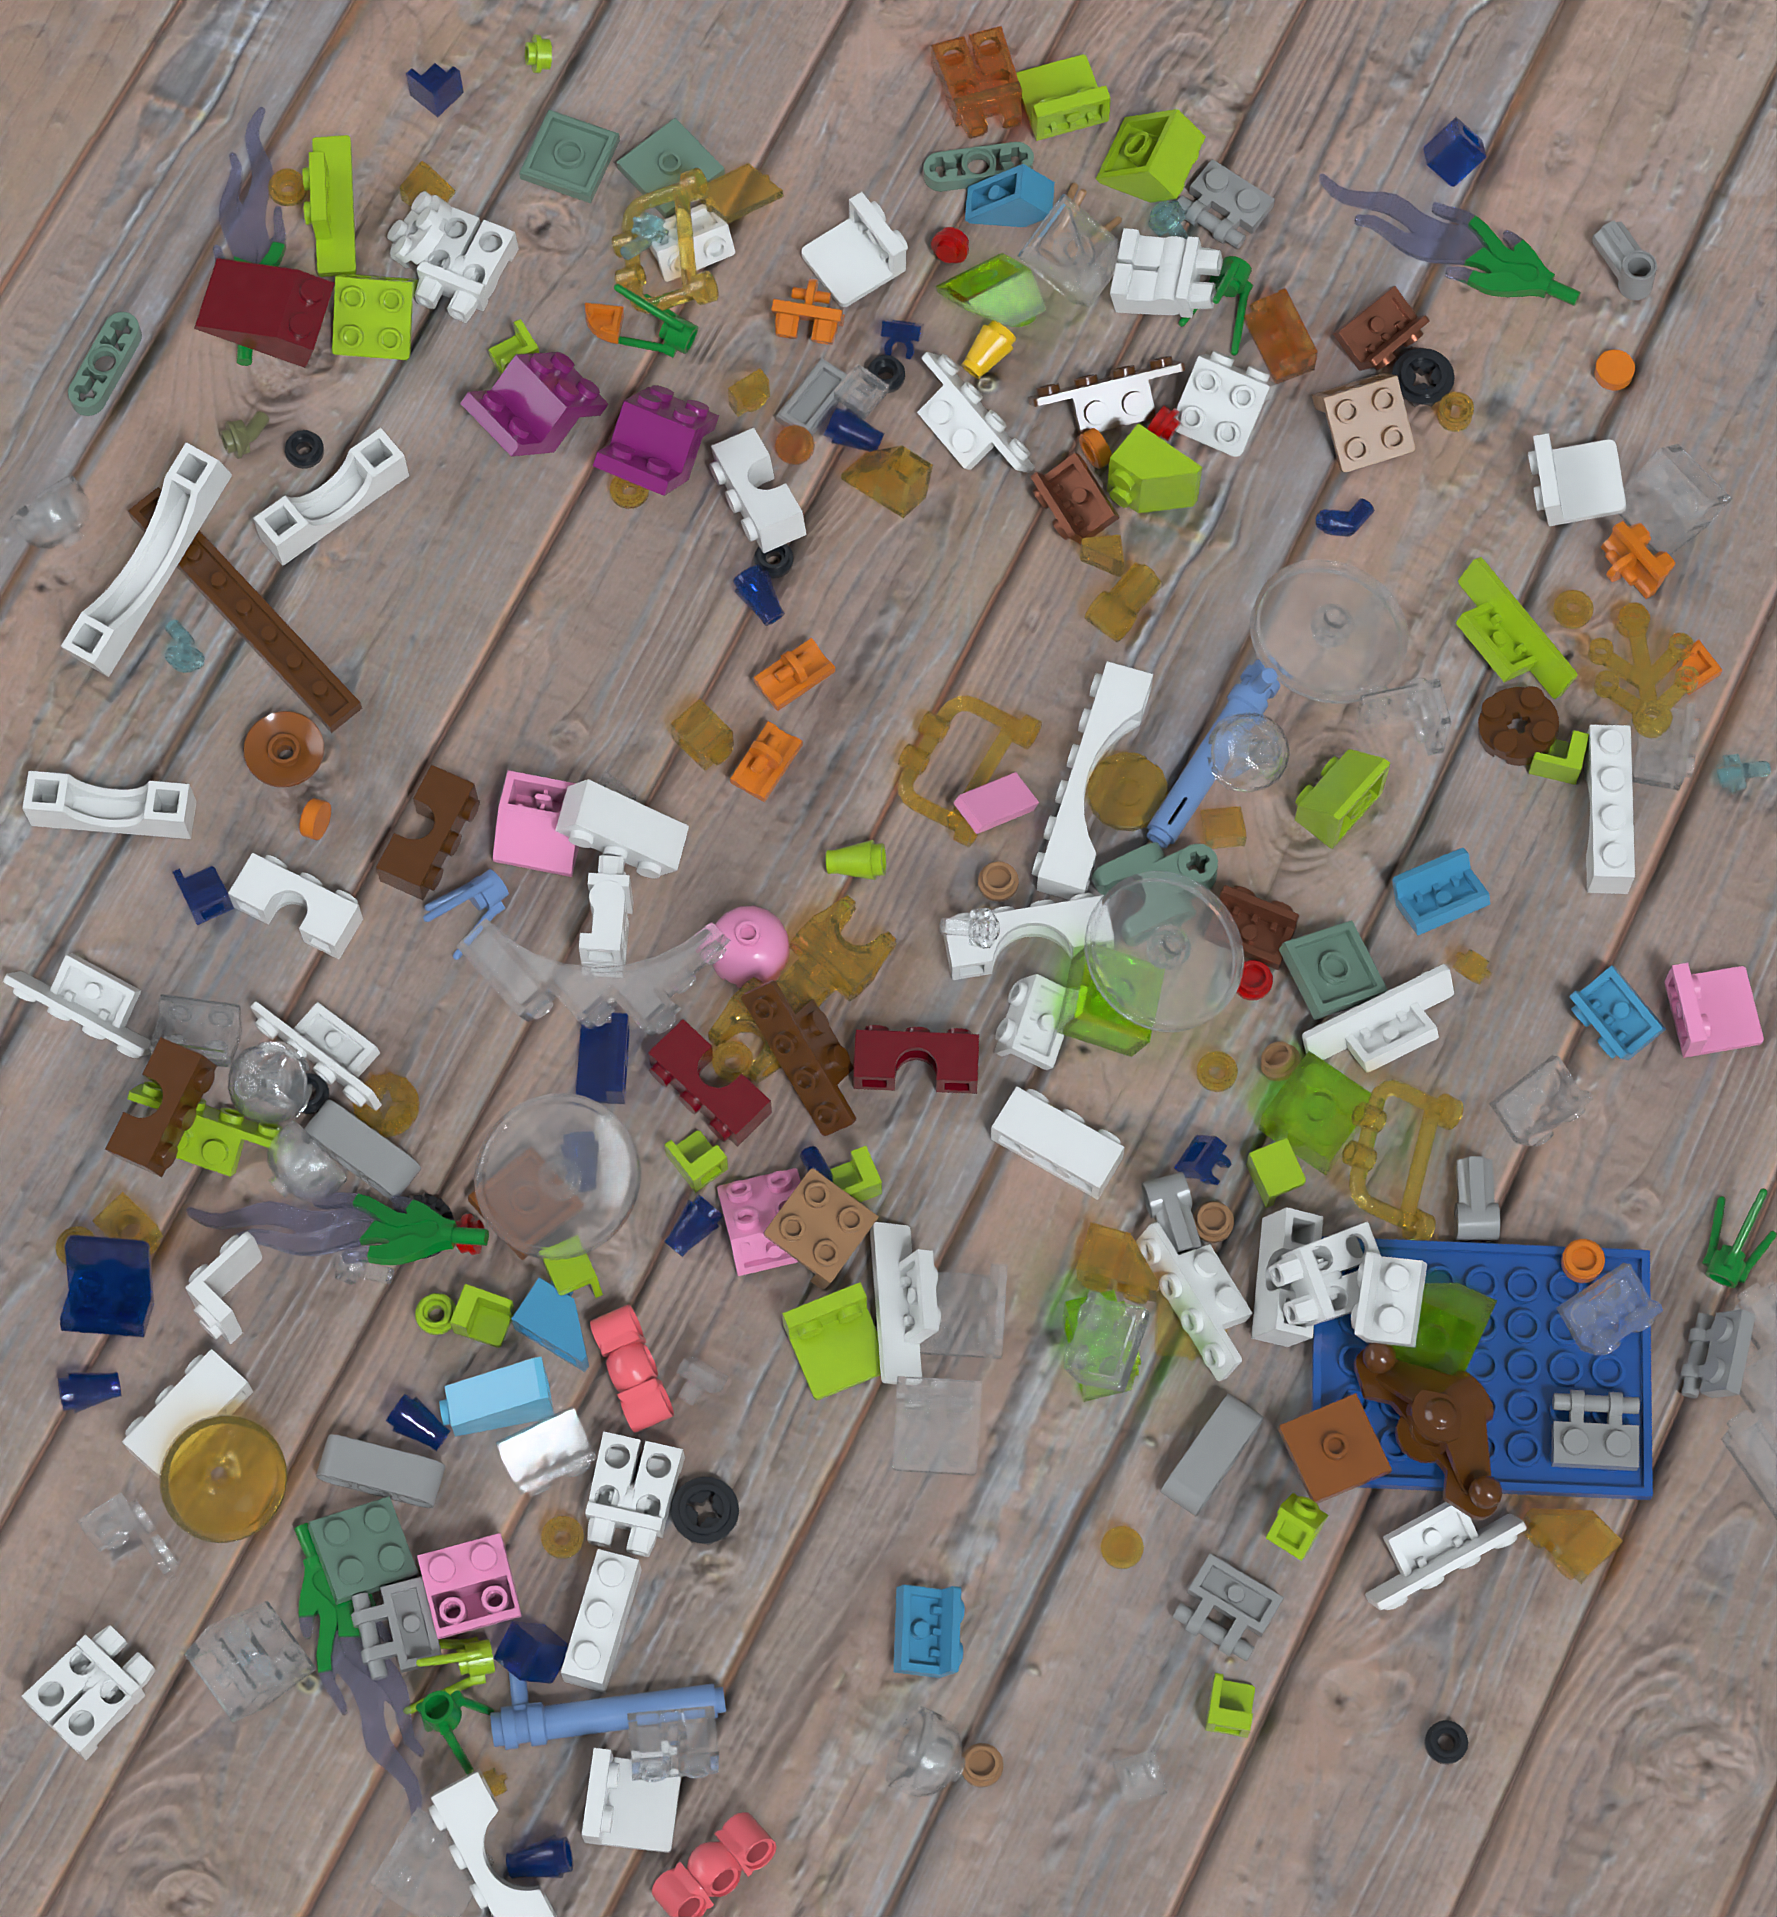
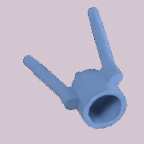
M489 869L481 876H476L467 884L426 904L425 910L430 912L425 914L423 919L425 922H430L468 899L479 911L484 908L488 909L454 952L453 958L458 960L494 916L505 909L501 900L506 898L509 892L501 878L492 869Z

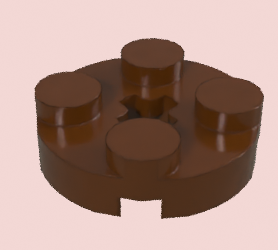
M1528 686L1526 688L1511 687L1486 698L1482 704L1478 719V735L1483 748L1488 754L1493 757L1495 754L1497 757L1505 759L1507 764L1523 766L1531 764L1535 752L1543 754L1550 752V747L1555 743L1559 733V716L1555 706L1544 696L1541 689L1535 686ZM1521 719L1528 723L1525 725V732L1518 733L1515 728L1509 729L1507 725L1512 724V720Z

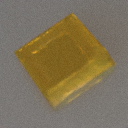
M423 161L416 166L400 186L402 201L411 207L416 197L423 191L430 195H437L446 202L456 193L455 189Z
M1121 535L1081 539L1080 560L1112 575L1122 577L1124 556Z
M1241 806L1200 811L1204 845L1212 849L1245 846L1247 834Z

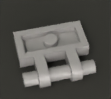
M1212 159L1190 186L1189 194L1198 200L1193 202L1182 195L1177 200L1174 208L1184 214L1185 220L1196 226L1199 224L1212 232L1215 240L1222 244L1227 242L1239 249L1244 243L1246 236L1237 231V228L1240 226L1252 234L1274 207L1275 199ZM1212 208L1226 218L1220 220L1208 211Z
M1744 1309L1716 1313L1715 1320L1712 1315L1698 1314L1696 1326L1691 1328L1688 1342L1692 1345L1688 1364H1683L1681 1379L1684 1380L1681 1393L1683 1396L1698 1398L1699 1390L1701 1394L1711 1398L1740 1394L1755 1314Z
M1570 1390V1394L1553 1393V1410L1569 1411V1422L1554 1421L1552 1424L1551 1467L1638 1470L1639 1425H1622V1413L1639 1414V1397H1623L1622 1392H1609L1608 1396L1585 1395L1584 1390ZM1584 1411L1607 1413V1424L1584 1423Z
M1209 1554L1187 1592L1200 1600L1201 1603L1196 1611L1180 1603L1173 1618L1186 1625L1185 1630L1197 1636L1199 1633L1220 1646L1218 1650L1230 1656L1233 1653L1247 1662L1255 1647L1241 1639L1243 1633L1247 1628L1262 1637L1284 1597L1214 1555ZM1213 1608L1235 1621L1229 1631L1207 1619Z
M422 1577L380 1587L384 1603L382 1605L371 1607L368 1593H360L351 1597L355 1611L351 1614L354 1628H359L364 1648L360 1654L363 1665H368L372 1681L388 1677L385 1664L387 1659L397 1657L400 1671L404 1673L423 1668L416 1665V1661L419 1658L442 1655ZM388 1619L393 1641L380 1644L376 1623Z

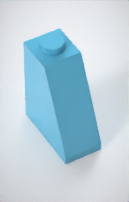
M542 1356L446 1385L447 1399L439 1401L443 1425L451 1424L455 1437L555 1418L548 1376Z

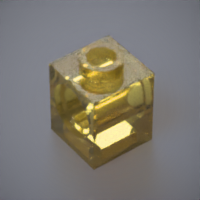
M701 699L697 700L670 724L672 739L704 771L713 764L717 766L723 763L733 751V731Z
M124 1192L119 1194L92 1220L99 1233L132 1265L139 1259L145 1260L150 1257L159 1247V1240L163 1237L158 1226ZM130 1224L140 1225V1231L135 1237L130 1239L121 1237L122 1230Z

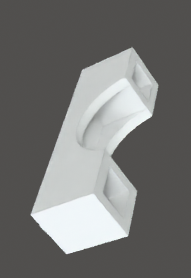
M379 428L349 450L340 469L321 487L300 497L293 498L285 495L255 516L253 519L259 538L281 565H285L409 477L404 454L387 434Z
M1590 725L1587 732L1589 737L1584 755V780L1588 784L1590 799V827L1586 853L1587 893L1628 894L1635 878L1631 726Z
M28 771L22 809L31 826L191 839L196 799L190 784L149 781L140 788L118 790L93 786L81 782L69 774Z
M1092 893L1078 894L1073 896L1070 901L1054 903L1053 900H1041L1031 904L1028 908L1016 910L1011 906L999 907L992 910L990 914L974 916L972 913L957 914L951 917L949 921H944L943 931L952 980L992 974L995 961L1000 952L1011 942L1024 937L1049 939L1061 946L1072 961L1112 954L1114 942L1105 895L1094 897Z
M480 1769L435 1792L431 1796L434 1805L428 1808L440 1831L445 1828L448 1829L455 1843L449 1846L450 1852L460 1870L468 1867L475 1881L469 1887L481 1909L488 1906L493 1917H558L541 1885L520 1886L510 1883L500 1877L490 1865L485 1853V1833L488 1824L499 1811L500 1806Z

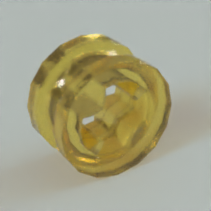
M1452 392L1445 395L1439 404L1437 412L1439 424L1451 432H1459L1466 429L1470 425L1474 414L1472 399L1461 392ZM1452 406L1461 408L1459 418L1451 417Z

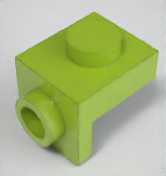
M1292 1493L1280 1505L1277 1511L1278 1516L1266 1539L1302 1561L1310 1551L1329 1515L1320 1510L1317 1503L1310 1498Z

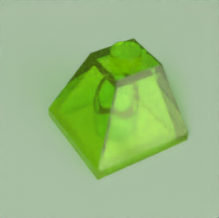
M1003 252L936 285L939 294L961 308L1010 327L1026 326L1036 319V315L1046 311L1031 269Z
M1424 1283L1415 1347L1392 1345L1396 1352V1359L1450 1375L1459 1370L1466 1371L1497 1300L1460 1283Z

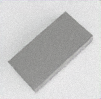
M821 358L777 413L776 421L804 440L809 441L853 386V378Z

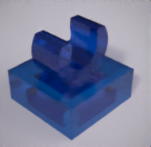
M884 319L882 321L881 336L890 338L884 347L885 355L892 356L893 345L897 342H902L907 347L906 359H911L915 353L913 341L919 342L922 340L924 324Z
M1195 1135L1174 1169L1178 1172H1183L1185 1178L1200 1179L1205 1184L1218 1185L1220 1180L1212 1174V1168L1215 1164L1221 1168H1230L1232 1164L1230 1159L1222 1154L1227 1145L1217 1136Z

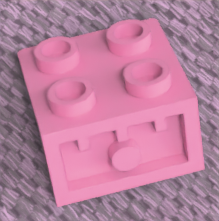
M1688 963L1672 965L1664 983L1683 1058L1762 1044L1764 1037L1747 970L1744 966L1691 975Z
M796 1168L738 1180L717 1187L738 1276L798 1262L764 1236V1231L801 1182Z

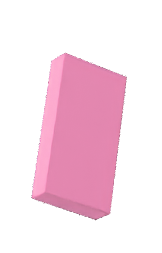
M1017 772L960 794L953 804L974 832L979 834L1034 811L1039 802Z

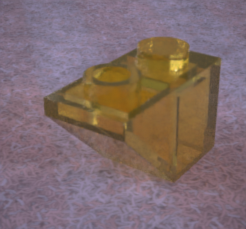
M900 445L864 453L842 472L841 479L895 514L905 518L926 499L933 464Z
M1090 1222L1076 1267L1077 1280L1083 1282L1082 1285L1085 1288L1095 1292L1105 1293L1107 1289L1123 1293L1125 1299L1134 1303L1146 1304L1147 1300L1158 1303L1160 1296L1159 1282L1131 1233Z
M1531 1508L1522 1519L1527 1527L1523 1531L1526 1538L1538 1549L1544 1547L1556 1559L1554 1560V1565L1560 1573L1569 1580L1575 1578L1580 1584L1586 1581L1612 1556L1623 1542L1593 1510Z

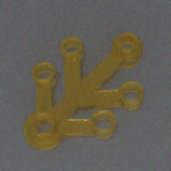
M1633 602L1620 609L1616 626L1622 636L1629 638L1634 666L1615 654L1612 642L1602 637L1591 641L1588 658L1592 663L1603 665L1609 669L1601 671L1596 675L1594 682L1595 693L1602 698H1609L1632 714V723L1640 735L1647 738H1656L1670 728L1673 719L1671 709L1686 693H1691L1697 688L1699 672L1692 666L1685 665L1679 667L1675 672L1673 685L1657 699L1655 686L1680 660H1685L1691 655L1693 640L1685 633L1673 634L1669 639L1667 650L1651 666L1646 639L1650 614L1644 605ZM1675 644H1682V645H1684L1686 648H1685V649H1679V648L1675 647L1674 645H1675ZM1596 649H1603V650H1605L1607 653H1605V654H1600V653H1597L1595 650H1596ZM1619 677L1638 689L1640 699L1619 687ZM1681 677H1688L1692 681L1685 682L1681 680ZM1601 682H1609L1613 686L1605 687ZM1648 715H1654V716H1657V718H1652V717H1649Z

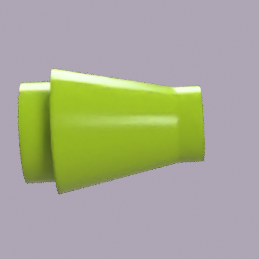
M874 840L836 850H827V873L876 880V876H885V846L883 843L875 844Z

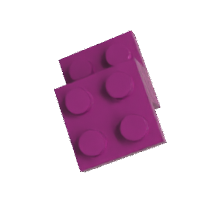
M561 352L516 354L491 390L470 391L460 403L511 457L554 453L580 417L601 416L609 405L599 394V388L592 381L583 378L575 370L574 362Z
M658 385L647 387L624 400L611 443L597 452L593 467L665 496L689 480L702 438L715 430L719 415L710 412L709 407L702 402L687 400L685 402L673 397L674 392L668 388Z

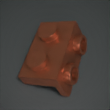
M1392 286L1335 331L1333 335L1359 371L1373 367L1378 371L1394 360L1395 356L1392 352L1399 346L1408 347L1422 337L1424 333L1421 331V328L1429 323L1430 320L1426 314L1417 317L1397 287Z
M1076 452L1047 474L1042 475L1036 471L1030 476L1036 485V488L1033 489L1035 497L1045 509L1050 507L1056 517L1052 523L1065 540L1070 538L1084 545L1120 518L1085 461Z
M1223 885L1218 903L1204 933L1203 941L1248 959L1260 961L1268 967L1279 970L1283 961L1279 948L1284 942L1292 940L1297 928L1299 914L1293 912V909L1283 902L1275 900L1267 902L1257 898L1251 890L1236 885L1232 888Z

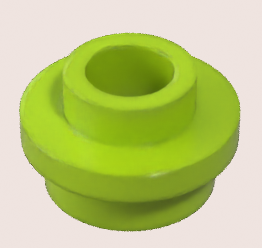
M533 35L532 42H526L525 63L526 65H532L533 73H541L542 69L549 70L551 68V40L542 39L541 35Z
M441 1293L425 1296L420 1300L415 1311L418 1326L430 1335L447 1333L452 1329L450 1321L456 1308L455 1303L450 1297ZM433 1310H443L444 1317L440 1321L430 1320L429 1315Z

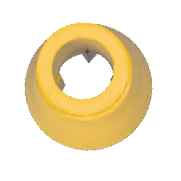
M992 320L988 326H982L961 366L971 376L980 379L983 374L988 372L1013 350L1012 344L1016 341V337L1004 325L996 320Z

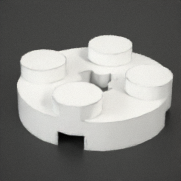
M423 191L416 197L411 207L412 210L404 221H396L387 235V238L393 242L390 250L391 258L405 268H410L409 261L417 265L433 251L444 234L439 229L442 219L450 221L452 208L450 204L439 196L430 195L426 191Z

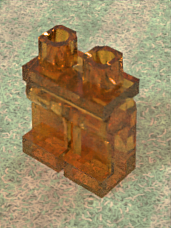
M1002 26L969 34L968 46L964 36L931 45V65L933 71L940 80L955 126L962 125L968 138H976L987 133L988 124L986 118L996 115L999 117L1002 128L1008 129L1021 124L1022 88L1017 78ZM987 40H993V41H995V42H993V43H989V44L980 46L984 41H987ZM950 50L958 51L957 53L944 56Z

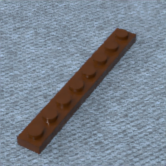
M159 487L128 510L132 520L144 532L147 530L162 490ZM199 530L178 563L177 568L322 724L333 733L362 709L361 702Z

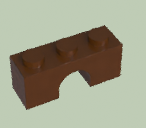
M434 765L430 766L413 797L416 812L434 822L433 829L428 835L420 839H407L394 833L376 866L380 882L423 901L429 889L434 891L438 887L443 876V869L441 867L448 855L452 857L456 853L462 835L459 833L466 821L471 822L474 819L480 805L474 783Z
M160 1037L142 1075L158 1086H161L163 1092L162 1103L155 1113L144 1118H138L123 1112L105 1150L127 1163L162 1178L166 1169L174 1163L177 1157V1146L184 1132L195 1121L196 1108L203 1094L209 1091L214 1082V1071L217 1065L202 1054Z

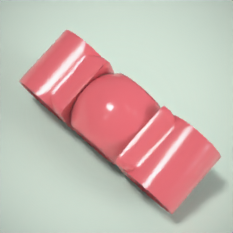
M628 1304L591 1320L590 1326L602 1356L607 1358L606 1367L616 1390L620 1392L617 1395L632 1431L636 1433L673 1417L674 1410L662 1381L657 1379L658 1371L655 1361L645 1345L647 1343L631 1305Z
M746 1812L734 1815L724 1824L721 1830L714 1833L719 1842H706L699 1845L689 1856L687 1868L679 1862L675 1868L667 1870L656 1879L652 1887V1895L670 1917H702L707 1909L714 1906L709 1897H722L732 1892L740 1881L741 1871L749 1877L754 1870H758L769 1863L776 1852V1843L752 1815Z

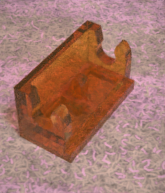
M1286 288L1253 302L1250 305L1252 312L1244 316V322L1274 383L1279 384L1315 370L1318 351Z

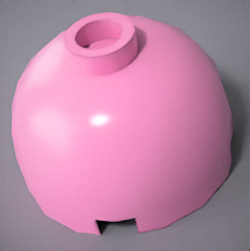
M754 905L740 906L726 912L714 925L709 940L710 962L721 979L724 980L725 978L728 982L736 984V987L744 990L754 989L771 980L776 981L781 975V971L785 968L790 957L789 936L780 919L769 910Z

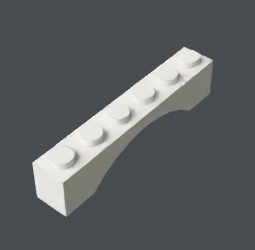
M185 443L165 476L155 512L134 554L109 588L94 603L81 612L61 645L77 660L107 677L110 676L232 477V474L218 459Z
M1108 661L1103 675L1095 674L1089 695L1095 697L1091 710L1084 708L1078 728L1079 732L1084 733L1080 745H1072L1067 761V767L1072 768L1069 781L1061 780L1057 791L1055 803L1061 804L1057 817L1050 815L1046 825L1044 839L1049 840L1046 853L1038 852L1033 866L1032 875L1038 876L1037 891L1070 900L1075 895L1087 893L1095 869L1096 852L1089 838L1084 817L1086 788L1095 767L1105 753L1121 737L1141 724L1152 688L1153 674Z

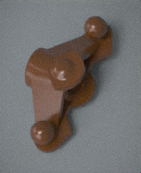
M1369 1343L1356 1356L1354 1362V1370L1363 1398L1389 1404L1398 1413L1400 1418L1395 1428V1434L1401 1451L1410 1459L1420 1463H1437L1445 1473L1443 1500L1475 1520L1489 1518L1496 1511L1501 1501L1502 1487L1500 1482L1491 1476L1486 1423L1493 1419L1494 1410L1489 1395L1483 1386L1466 1371L1459 1370L1450 1375L1396 1359V1352L1392 1345Z

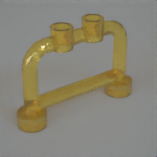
M700 168L682 172L680 182L643 194L634 199L627 206L623 214L622 233L612 237L614 252L619 258L625 257V267L615 271L616 284H620L662 311L695 300L702 306L717 301L719 297L718 286L713 275L709 271L698 274L696 272L690 202L706 198L709 195L708 182ZM674 200L682 288L652 298H645L643 286L647 280L645 271L640 263V251L643 250V240L637 229V220L644 211ZM630 301L631 305L637 311L645 314H651Z
M967 695L957 696L947 701L937 715L930 711L924 715L918 728V733L924 735L918 747L907 744L898 761V765L904 767L898 781V794L906 806L954 831L953 840L969 848L976 840L978 834L974 832L956 806H954L952 811H949L919 796L914 791L916 779L927 768L931 754L938 743L944 740L953 718L960 712H971L1002 728L963 793L988 783L1012 742L1028 750L1040 732L1042 721L1028 714L1019 719L979 698Z
M1390 1079L1380 1082L1373 1089L1368 1103L1360 1102L1353 1110L1352 1124L1361 1128L1358 1142L1355 1140L1350 1141L1342 1152V1162L1352 1167L1349 1179L1351 1197L1357 1206L1365 1212L1402 1228V1237L1406 1240L1429 1241L1434 1233L1435 1217L1417 1209L1437 1126L1445 1130H1451L1456 1127L1463 1115V1102L1448 1094H1442L1436 1098L1402 1081ZM1389 1096H1395L1424 1110L1400 1209L1372 1197L1366 1189L1367 1173L1374 1167L1377 1160V1152L1374 1150L1377 1134L1386 1123L1387 1115L1383 1109Z

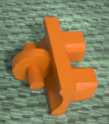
M810 278L807 289L793 287L791 298L805 300V304L773 299L772 312L776 316L775 332L778 337L797 339L800 320L814 322L812 342L833 345L838 326L843 327L845 314H843V310L815 306L816 302L830 304L831 293L818 291V279Z
M1621 521L1614 525L1612 534L1601 546L1606 553L1605 558L1612 564L1606 576L1611 582H1615L1623 577L1630 586L1634 585L1645 599H1648L1656 593L1664 579L1670 574L1676 565L1675 561L1667 552L1660 551L1653 555L1646 546L1650 542L1651 537L1650 532L1642 523L1628 527L1624 521Z
M810 638L793 651L783 653L781 659L753 678L757 687L773 707L779 711L833 674L835 666L824 656L816 642Z
M768 721L731 776L730 783L765 802L803 746V740L785 733L775 724Z

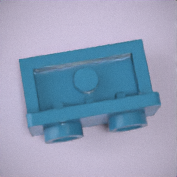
M1465 848L1444 854L1439 858L1407 870L1392 879L1396 906L1417 936L1491 904L1489 892L1470 867L1469 853Z
M1611 965L1580 992L1574 991L1569 996L1576 1004L1571 1008L1573 1013L1586 1027L1591 1024L1601 1035L1597 1039L1599 1045L1612 1059L1618 1056L1620 1059L1629 1061L1666 1030L1615 966Z
M912 1585L896 1587L893 1673L942 1678L959 1671V1666L963 1659V1645L960 1642V1623L965 1613V1605L961 1599V1587L951 1586L945 1589Z

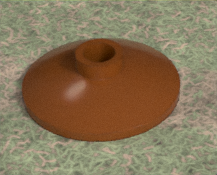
M291 711L275 712L261 718L249 730L244 742V758L249 770L258 780L274 787H292L305 782L315 774L324 757V740L317 725L308 717ZM284 750L293 752L292 757L288 759H280L279 755Z

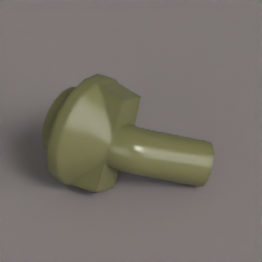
M258 411L246 427L242 420L226 421V430L220 431L227 454L233 452L236 458L240 459L244 454L249 453V443L257 439L269 422V417L264 412Z

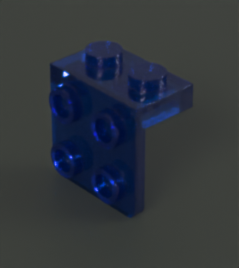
M82 1235L68 1236L65 1242L69 1291L60 1316L61 1331L144 1337L154 1306L150 1245L143 1240Z

